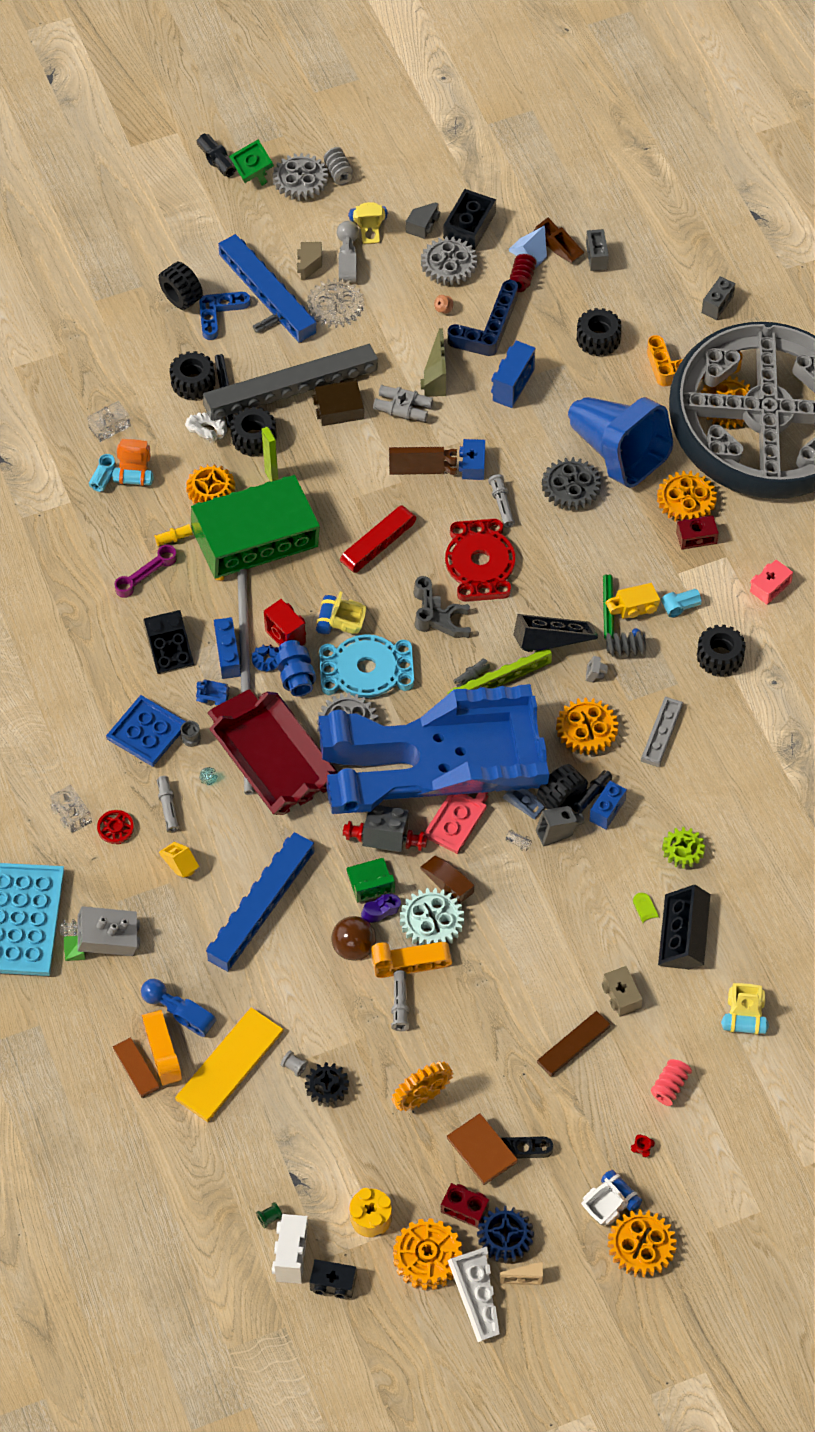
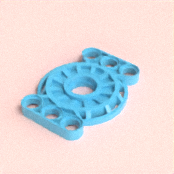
M364 634L347 639L337 649L332 644H324L320 647L321 689L326 695H333L341 688L353 696L358 694V697L370 698L387 693L395 685L403 691L411 690L414 686L412 645L407 640H399L393 645L383 637ZM401 646L408 647L407 652H400L398 649ZM330 650L333 654L327 657L323 655V652ZM370 660L376 664V667L373 671L365 673L360 671L357 665L361 661ZM402 662L410 664L408 668H401L399 665ZM326 666H331L334 668V670L329 673L325 672L323 669ZM403 678L411 680L409 684H402L400 681ZM327 682L335 684L331 689L326 688L324 685Z

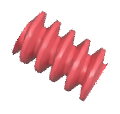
M670 1059L667 1062V1066L663 1068V1072L659 1075V1079L655 1081V1085L651 1088L654 1098L666 1106H671L673 1102L670 1099L675 1100L677 1098L675 1093H680L681 1089L679 1087L684 1086L683 1080H688L687 1074L692 1073L691 1067L680 1060Z

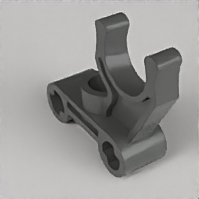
M426 576L418 577L415 581L413 594L415 598L422 600V608H419L416 612L415 628L424 632L433 627L452 637L469 638L471 628L456 627L450 618L455 614L468 615L470 606L468 604H451L445 610H442L441 597L432 596V582L430 578Z

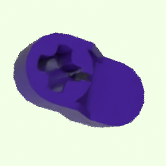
M394 894L382 895L375 901L367 902L364 905L361 917L370 923L379 922L388 915L396 914L401 905V900Z

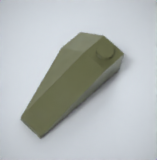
M439 328L424 370V379H420L421 390H424V395L427 397L446 396L443 328Z

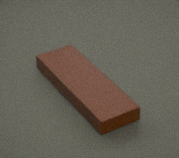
M131 1037L113 1046L115 1054L141 1098L159 1089L157 1081Z

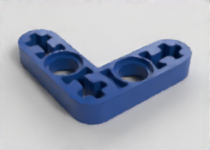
M232 292L202 296L199 300L203 337L206 340L216 339L218 337L216 312L247 309L251 303L250 295L246 292ZM222 300L229 301V303L226 305L221 304L220 302ZM207 302L209 303L210 309H206ZM207 315L213 316V319L206 320L204 317ZM208 326L212 327L211 333H208Z

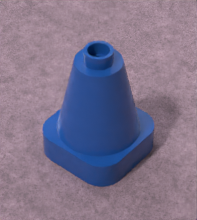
M585 397L573 402L569 408L568 417L572 429L605 459L609 477L626 487L632 488L637 486L662 465L672 451L673 436L668 411L665 406L647 397L638 399L632 405Z

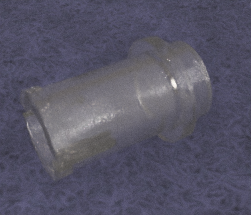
M513 830L508 832L505 839L507 842L520 847L522 851H527L532 843L529 836L524 837Z

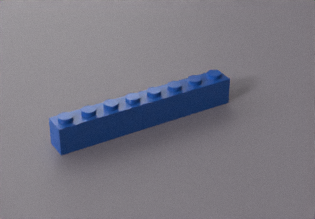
M234 234L218 243L219 255L272 314L276 315L277 313L279 318L284 317L281 320L279 319V322L298 343L316 334V319L310 316L305 307L297 302L295 296L286 290L285 285L276 279L275 274L266 268L265 263L256 257L255 252L246 246L243 239Z
M295 832L291 837L285 839L283 848L280 852L274 854L272 863L269 867L266 866L259 881L253 883L248 896L242 898L240 907L236 912H232L227 925L219 930L217 939L208 945L206 952L209 962L229 972L314 854V842Z

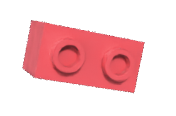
M776 559L771 564L768 563L761 574L755 575L752 578L750 592L768 605L792 582L793 571Z

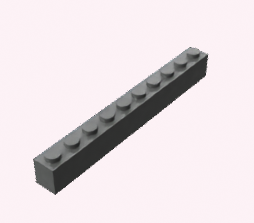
M369 343L203 393V405L210 420L220 419L224 416L237 414L240 410L244 411V408L251 409L252 407L273 403L277 400L314 390L318 386L339 383L363 374L377 371L378 358Z

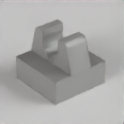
M593 656L589 661L585 681L593 683L596 678L603 679L604 673L607 674L608 666L600 662L601 657Z

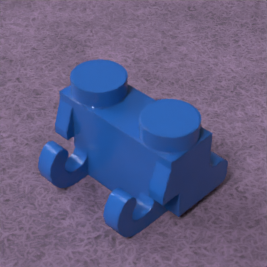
M207 679L197 682L196 701L207 703L208 700L215 701V705H220L228 700L230 687L227 683Z

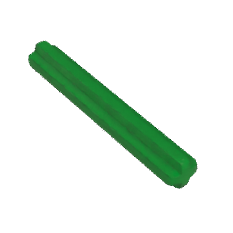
M611 574L603 575L605 640L607 633H610L611 638L614 635V615L610 614L606 605V601L613 598V576Z

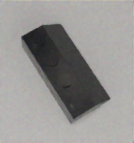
M696 884L665 894L658 965L661 967L690 970L704 965L711 894Z

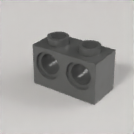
M604 229L587 230L586 248L590 271L608 270L609 255Z
M720 276L703 299L701 313L717 320L733 299L736 283Z

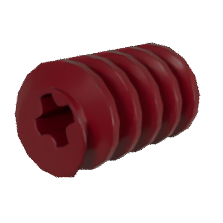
M519 254L514 259L509 280L517 282L518 292H524L531 285L537 260L532 255Z

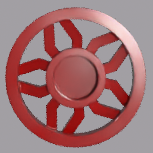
M122 810L108 811L98 820V834L107 843L121 844L128 840L134 831L133 819ZM111 815H117L114 819L109 817ZM125 817L129 820L131 825L125 823ZM103 822L105 827L102 830H100L101 824Z

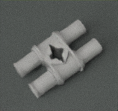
M381 385L379 396L393 399V401L389 402L376 398L373 409L387 412L390 416L394 415L405 418V420L416 419L426 422L428 411L413 408V406L418 405L431 409L433 397L418 394L417 391L413 392L401 387L392 388Z

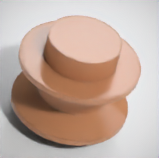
M445 295L437 296L434 302L436 311L449 313L453 308V299Z

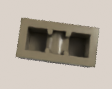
M627 966L604 974V979L601 983L605 994H609L611 998L610 1005L613 1011H617L619 1017L642 1008L643 999Z

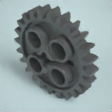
M572 457L571 461L565 458L564 462L558 459L557 465L552 462L551 468L547 467L546 472L543 473L542 491H544L545 497H549L548 502L554 501V506L561 504V509L568 506V510H571V507L574 506L578 510L579 505L585 508V503L591 505L592 500L596 501L597 495L600 494L601 477L598 476V470L594 471V465L588 467V461L583 464L581 458L578 462L575 461L574 457Z

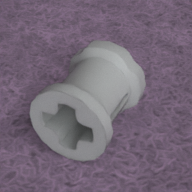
M290 1050L283 1057L280 1065L289 1068L295 1073V1076L299 1077L306 1069L308 1061H302Z

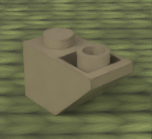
M301 242V249H297V259L300 260V263H297V273H301V280H306L322 267V242Z

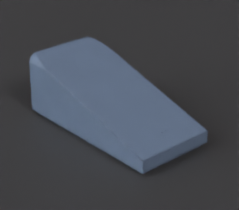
M528 789L507 791L502 797L534 820L545 808ZM538 806V810L533 813L532 811Z

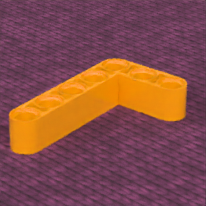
M653 335L648 339L647 355L660 386H671L673 377L683 359L671 361L663 338ZM738 351V353L740 354V361L737 370L734 373H737L741 370L743 355L740 351Z

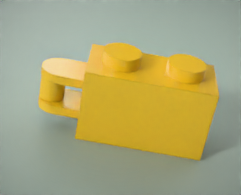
M647 583L618 590L616 597L608 599L606 605L611 615L621 614L622 619L634 618L638 615L651 614L657 611L660 598L653 584Z

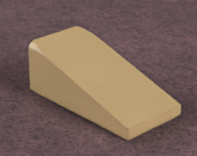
M543 1262L500 1272V1283L541 1285L543 1281Z

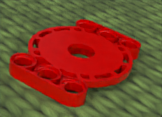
M499 519L457 521L450 526L452 541L445 552V564L451 577L460 583L457 587V597L461 601L504 599L511 594V584L506 579L511 575L515 566V551L510 541L502 535L503 523ZM492 525H497L500 527V529L497 531H493L490 529V527ZM473 527H480L481 531L473 532L471 529ZM455 528H460L463 530V532L460 534H456L453 532V530ZM455 545L453 552H450L452 546ZM482 553L489 557V561L486 564L477 565L472 561L471 557ZM510 553L512 554V557H513L512 560H509V554H510ZM448 558L452 560V565H449ZM500 586H505L508 590L506 592H500L498 591V588ZM481 588H487L489 592L486 594H482L479 592V590ZM463 589H468L471 593L463 595L460 592Z

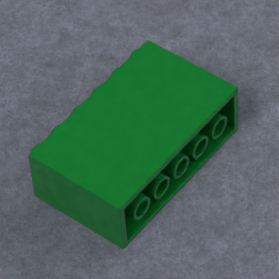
M295 475L285 476L279 480L269 481L256 487H249L246 490L232 492L229 495L215 497L212 500L199 502L191 506V529L214 579L236 573L242 569H249L314 549L319 545L320 525Z

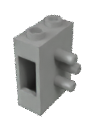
M81 907L77 916L78 951L133 956L136 949H139L140 937H137V931H139L140 920L137 919L136 911Z

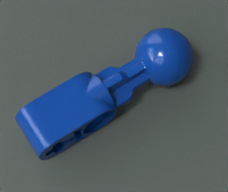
M153 978L143 983L141 996L145 1002L149 1004H163L180 1024L197 1035L205 1037L217 1021L213 1014L189 999L183 1000L178 996L173 997L166 993V986L161 980Z

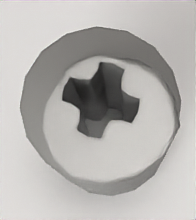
M334 147L324 154V162L334 182L338 185L349 183L352 179L353 169L350 167L342 148Z

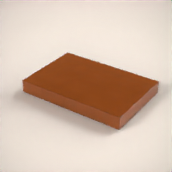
M481 1113L447 1135V1140L483 1185H486L518 1163V1159Z

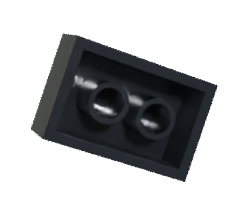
M464 189L443 225V239L446 236L448 240L454 237L455 241L460 238L461 243L467 241V246L472 245V249L475 250L496 214V199Z

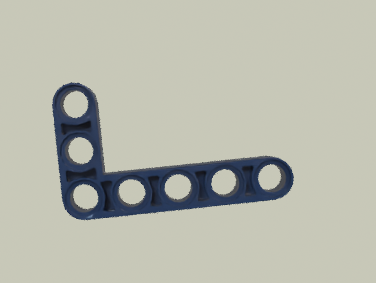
M514 280L503 282L484 331L453 324L449 326L447 331L448 345L485 356L495 355L517 301V282Z

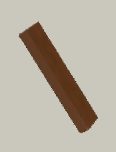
M596 1010L537 1060V1064L552 1077L609 1029L610 1023Z

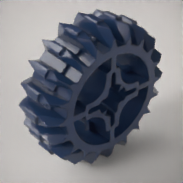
M506 1205L503 1211L496 1207L495 1214L489 1210L488 1217H482L483 1223H479L478 1229L480 1231L477 1232V1237L480 1238L478 1244L483 1246L482 1248L487 1247L489 1259L495 1255L497 1262L500 1258H504V1263L508 1262V1258L515 1262L516 1255L522 1259L524 1257L523 1252L528 1253L529 1246L533 1245L531 1238L534 1237V1232L531 1231L533 1224L528 1223V1216L523 1217L522 1211L516 1214L514 1207L511 1211H507ZM502 1222L501 1226L493 1227L495 1224ZM509 1222L517 1225L520 1228V1230H518V1228L512 1227L509 1224ZM504 1228H506V1233H508L507 1241H505V1236H503ZM491 1239H493V1241L499 1242L502 1245V1247L494 1244L491 1241ZM518 1239H521L518 1244L509 1247L510 1243L518 1241Z

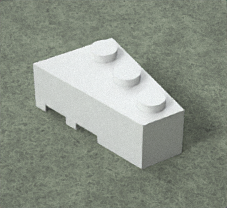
M282 1214L281 1221L277 1222L279 1239L275 1241L274 1254H276V1259L272 1265V1274L276 1275V1282L302 1284L308 1230L307 1216Z

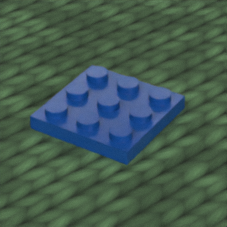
M140 695L109 731L106 738L154 767L179 737L181 726L186 721Z

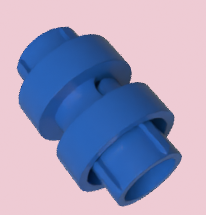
M297 640L286 641L278 647L279 652L275 657L278 670L281 672L280 678L283 687L291 691L293 696H305L313 690V684L316 681L309 651L305 646L300 645V642Z

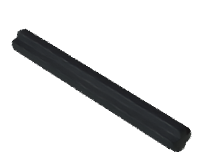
M215 355L220 388L229 386L224 355ZM235 414L225 416L228 428H231V420H233Z

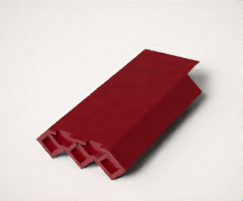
M248 689L208 711V715L214 721V724L209 728L273 815H285L290 812L292 806L296 804L301 806L313 799L312 796L320 791L322 793L327 792V775L338 774L331 762L322 760L321 749L276 692L267 691L258 697L253 689Z

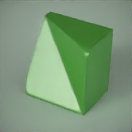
M65 936V961L85 960V952L78 951V936Z

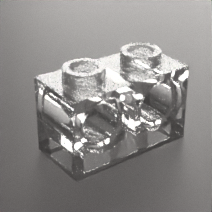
M71 785L51 795L52 804H50V807L55 815L59 814L61 817L60 821L65 829L68 828L71 833H74L92 823L90 811Z

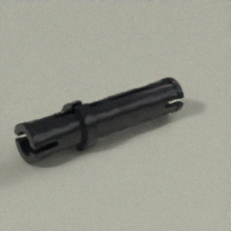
M603 770L596 779L590 782V786L572 804V809L576 813L578 811L582 813L592 800L602 793L608 782L612 780V774L609 771Z

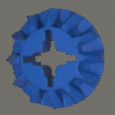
M263 644L259 648L256 647L254 653H252L253 665L260 671L275 670L277 668L275 657L279 652L278 647L275 648L271 644L269 646ZM269 653L270 658H267V660L264 662L263 656H266V654Z

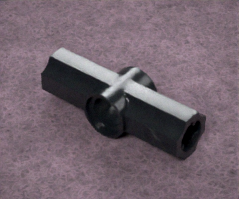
M204 133L200 135L197 139V145L205 153L211 166L215 165L223 176H232L236 168L228 157L225 148L221 144L218 145L209 134Z

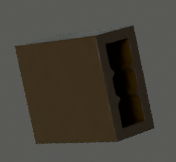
M357 380L315 387V394L312 395L314 406L317 405L318 409H315L317 420H321L322 426L364 419V406Z

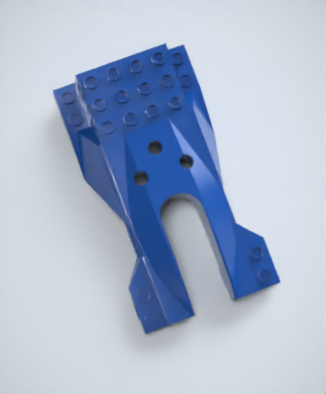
M530 684L515 687L499 686L493 689L485 687L475 690L454 689L421 718L407 725L383 726L357 713L347 714L343 710H334L329 715L318 716L322 760L342 765L376 766L406 763L413 766L408 769L357 773L354 769L346 768L340 770L338 774L327 775V793L332 814L370 812L383 800L531 788L539 789L541 784H548L549 770L544 737H539L537 703L535 696L532 694Z

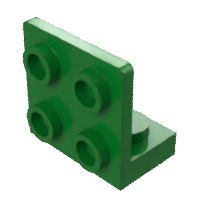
M384 858L346 868L357 903L385 894L395 893V880L393 874H389Z

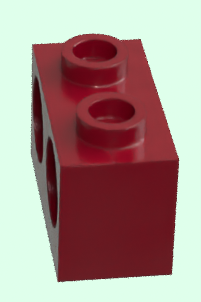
M451 1183L441 1202V1213L478 1228L479 1223H482V1217L486 1215L489 1209V1199L484 1194L471 1192L461 1184L455 1185ZM454 1197H458L461 1199V1201L455 1203L451 1201V1199ZM476 1205L479 1206L481 1209L478 1211H474L470 1207Z

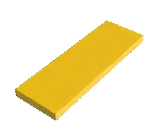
M251 1007L176 1095L175 1100L206 1122H209L283 1033V1028Z

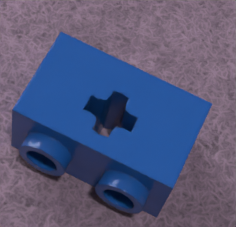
M463 439V446H460L459 457H463V461H459V472H462V479L484 480L485 440Z
M609 781L590 809L589 821L607 830L626 801L627 789Z

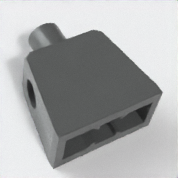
M569 806L543 810L536 828V833L543 847L571 837L575 827L584 824V817L582 813L574 814Z

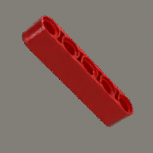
M400 505L341 555L340 562L353 573H357L411 528L417 519L416 515L403 505Z

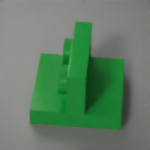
M259 139L229 156L244 183L255 177L258 178L262 186L268 183L265 178L267 175L266 171L274 167V164Z

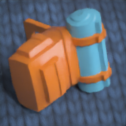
M122 439L117 446V458L120 460V464L112 472L113 482L151 486L154 481V475L151 470H148V461H150L151 454L147 441L136 439Z

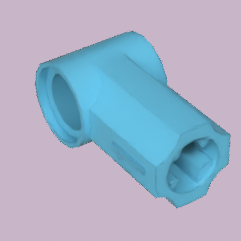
M104 454L99 458V465L89 482V487L94 491H104L112 477L116 463L115 458L111 454Z
M692 589L680 594L675 592L668 593L662 597L661 602L668 616L676 617L686 609L701 605L702 600L699 591Z

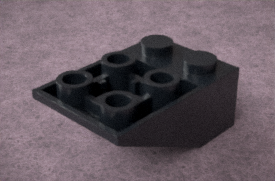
M181 610L143 619L157 674L194 665Z

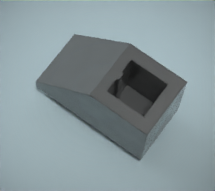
M435 202L413 209L406 220V233L425 239L427 234L432 232L434 222L438 221L440 217L439 203Z

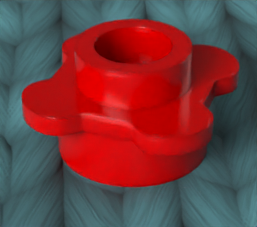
M638 1134L635 1137V1143L631 1145V1151L642 1154L645 1158L649 1157L650 1149L654 1147L655 1142L645 1135Z

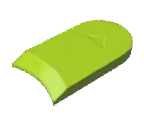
M637 893L633 898V904L642 923L651 918H659L650 897L646 893Z

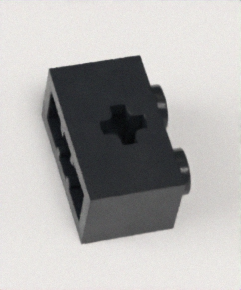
M314 1259L309 1282L310 1291L317 1295L332 1294L339 1299L352 1298L357 1276L356 1266Z

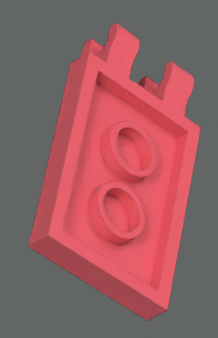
M488 792L478 793L475 799L468 796V794L448 795L426 829L424 836H428V840L458 854L487 809V805L484 803L488 798Z

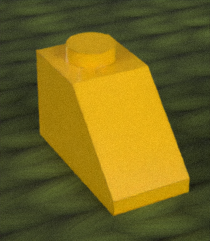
M173 842L159 851L160 856L178 876L183 878L189 877L199 868L197 861L187 846Z

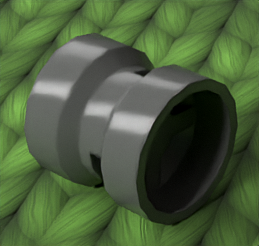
M195 721L184 722L180 729L182 742L188 747L198 745L201 741L198 723Z

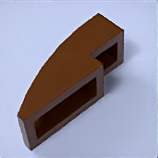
M549 217L535 227L534 231L545 225L546 246L564 260L572 263L584 254V251L562 227L558 228Z
M433 856L420 867L441 890H444L446 895L452 893V897L457 898L459 904L474 893V884L456 868L437 856Z

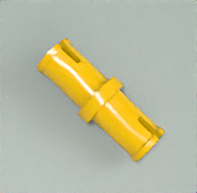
M190 524L176 529L170 528V531L154 535L159 547L172 541L174 543L178 542V539L192 536L193 533Z

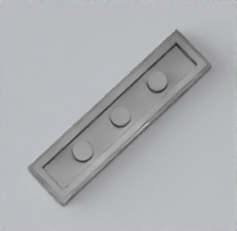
M668 697L664 698L641 757V762L656 767L660 766L683 702Z

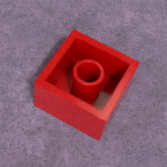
M280 599L263 610L265 631L279 646L289 640H297L302 646L306 644V622L301 615H297L294 612L293 607L289 603H285Z

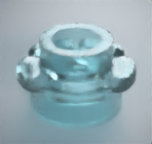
M211 767L202 769L199 775L201 783L206 785H212L218 777L216 770Z

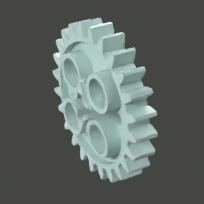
M426 888V893L423 894L421 890H418V896L412 893V900L406 899V905H402L403 912H400V926H402V933H406L407 939L412 937V944L419 941V945L446 941L452 944V937L458 938V932H462V925H464V911H461L462 905L457 904V898L452 899V893L445 896L444 890L437 893V888H434L433 892ZM439 905V906H441V907H440V908H434L433 906ZM417 912L423 913L422 915H415ZM446 921L449 922V924L444 925L441 924V922ZM428 928V929H430L431 931L425 932V931H423V929Z

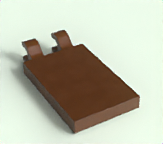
M389 447V475L444 474V471L450 475H456L457 468L451 467L457 466V457L451 456H457V449L444 450V447Z

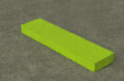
M269 427L262 428L265 473L272 482L278 480L276 439Z

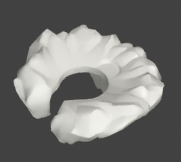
M199 412L197 415H190L186 419L185 426L189 432L197 433L199 437H203L210 443H214L217 438L222 439L226 435L227 425L224 418L210 420L207 413L201 414ZM207 424L213 426L217 430V434L214 430H209L204 426Z

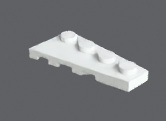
M487 1247L448 1260L478 1342L500 1334L496 1306L493 1305L492 1295H494L489 1278L491 1271L490 1265L487 1264Z

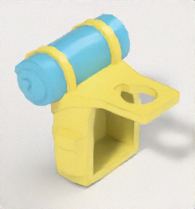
M733 983L728 993V1005L731 1006V1010L723 1016L721 1021L723 1030L733 1033L766 1034L769 1024L767 1018L762 1016V1008L765 1006V991L762 990V986Z

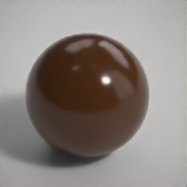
M349 916L343 918L335 925L331 935V942L335 952L340 957L356 961L367 957L371 953L372 946L376 944V933L373 926L366 919L358 916Z

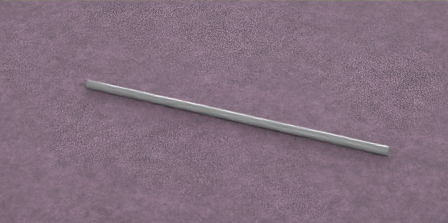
M247 569L237 572L241 693L251 689ZM244 776V793L252 795L254 794V788Z

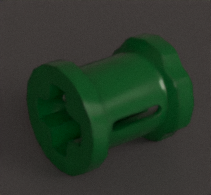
M273 1202L269 1208L256 1212L257 1218L264 1229L268 1227V1224L282 1219V1212L276 1202Z

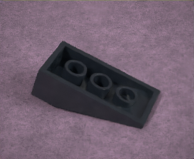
M517 614L513 633L520 648L527 652H533V650L541 651L598 639V634L588 621Z

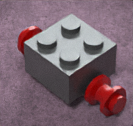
M377 805L372 811L368 812L365 823L361 822L359 826H355L352 821H348V824H344L343 836H346V840L356 837L358 842L363 840L362 846L401 852L403 843H406V849L416 846L418 851H422V848H426L428 836H424L425 832L422 831L419 835L413 834L412 830H408L406 835L409 810Z

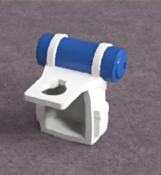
M611 1170L603 1175L601 1179L603 1184L597 1189L592 1188L583 1197L584 1201L581 1203L588 1213L605 1227L612 1224L620 1216L619 1213L625 1208L629 1211L637 1210L643 1200L638 1196L637 1192H634L624 1182L619 1174Z

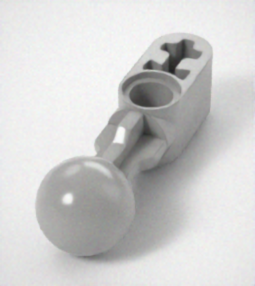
M344 221L337 228V236L343 242L339 253V283L357 282V258L353 242L359 235V229L352 221Z

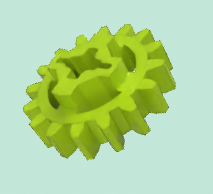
M682 827L681 831L674 828V834L669 831L667 837H664L662 844L663 856L668 857V863L675 862V867L681 864L683 869H685L686 864L691 868L693 867V862L699 864L700 858L704 857L705 851L704 839L699 838V832L693 834L692 828L689 831H685V827Z

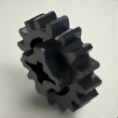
M325 1062L324 1067L317 1064V1070L311 1068V1075H306V1094L311 1096L312 1102L318 1100V1106H321L323 1102L326 1103L327 1107H329L330 1102L337 1105V1099L343 1101V1094H348V1074L343 1073L342 1067L336 1069L335 1063L331 1067L328 1066L327 1062ZM327 1079H328V1083H329V1085H328V1090L326 1089V1086H325V1083H326V1080H327Z

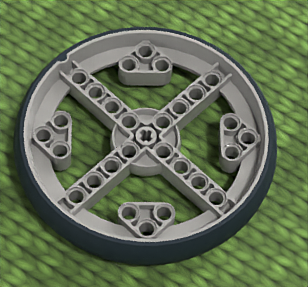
M747 322L725 327L705 337L686 354L673 377L669 395V413L675 436L687 457L697 468L715 482L733 491L753 497L769 499L792 498L815 491V437L801 448L796 460L798 469L780 471L779 433L787 429L791 423L815 424V400L793 399L785 389L777 386L776 350L797 357L792 370L793 374L815 393V335L800 328L781 323ZM756 349L757 386L750 389L745 396L696 393L703 376L706 385L710 387L719 385L737 370L740 361L738 351ZM698 417L744 420L749 428L759 433L760 470L739 463L743 453V446L720 425H712L706 436L701 428Z

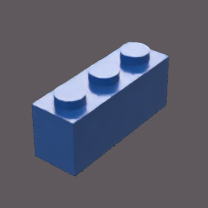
M232 617L215 619L214 629L222 679L241 677Z

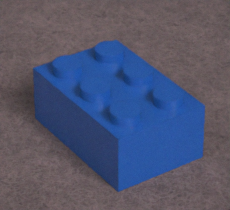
M516 340L514 345L508 348L506 358L501 360L498 372H494L491 382H493L491 393H493L494 402L513 408L535 370V347Z

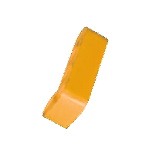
M382 942L373 945L371 948L374 972L378 978L392 977L394 972L399 970L410 974L445 968L452 964L450 948L447 942H437L390 950L389 944Z
M162 1010L143 1014L144 1027L162 1086L181 1081L179 1062L174 1053Z

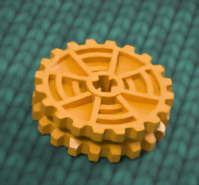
M429 1218L428 1222L418 1219L417 1224L411 1222L408 1229L402 1228V1235L397 1236L395 1239L396 1244L393 1247L394 1267L398 1268L397 1273L399 1276H404L403 1281L405 1283L410 1281L414 1288L421 1286L422 1290H427L428 1287H432L435 1290L437 1285L441 1284L444 1287L447 1285L448 1279L451 1281L454 1279L448 1260L462 1255V1244L457 1240L458 1234L451 1232V1226L445 1227L443 1226V1221L439 1220L438 1223H435L432 1218Z

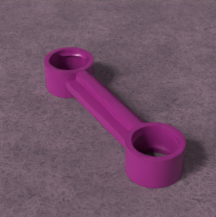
M171 545L161 546L157 552L158 556L131 576L117 578L114 583L116 594L122 598L131 596L134 592V586L161 566L173 565L177 560L175 548ZM164 553L173 554L172 557L167 559L161 557ZM122 584L130 585V587L126 590H120L118 588Z

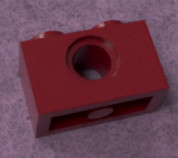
M701 516L695 519L677 521L676 534L681 550L717 544L719 533L714 516Z

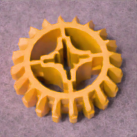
M207 464L205 468L200 466L199 470L194 469L193 474H189V479L186 482V492L188 493V498L195 505L199 502L212 500L215 497L229 495L235 492L236 485L233 475L229 473L228 469L224 470L222 466L217 468L215 464L213 467H210Z

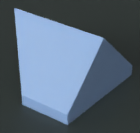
M545 225L520 238L509 248V252L516 256L519 254L532 255L537 260L535 268H537L547 258Z

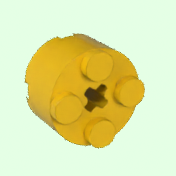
M362 1188L352 1198L349 1207L350 1221L358 1234L371 1238L383 1234L389 1229L392 1222V1206L390 1198L384 1192L378 1189Z

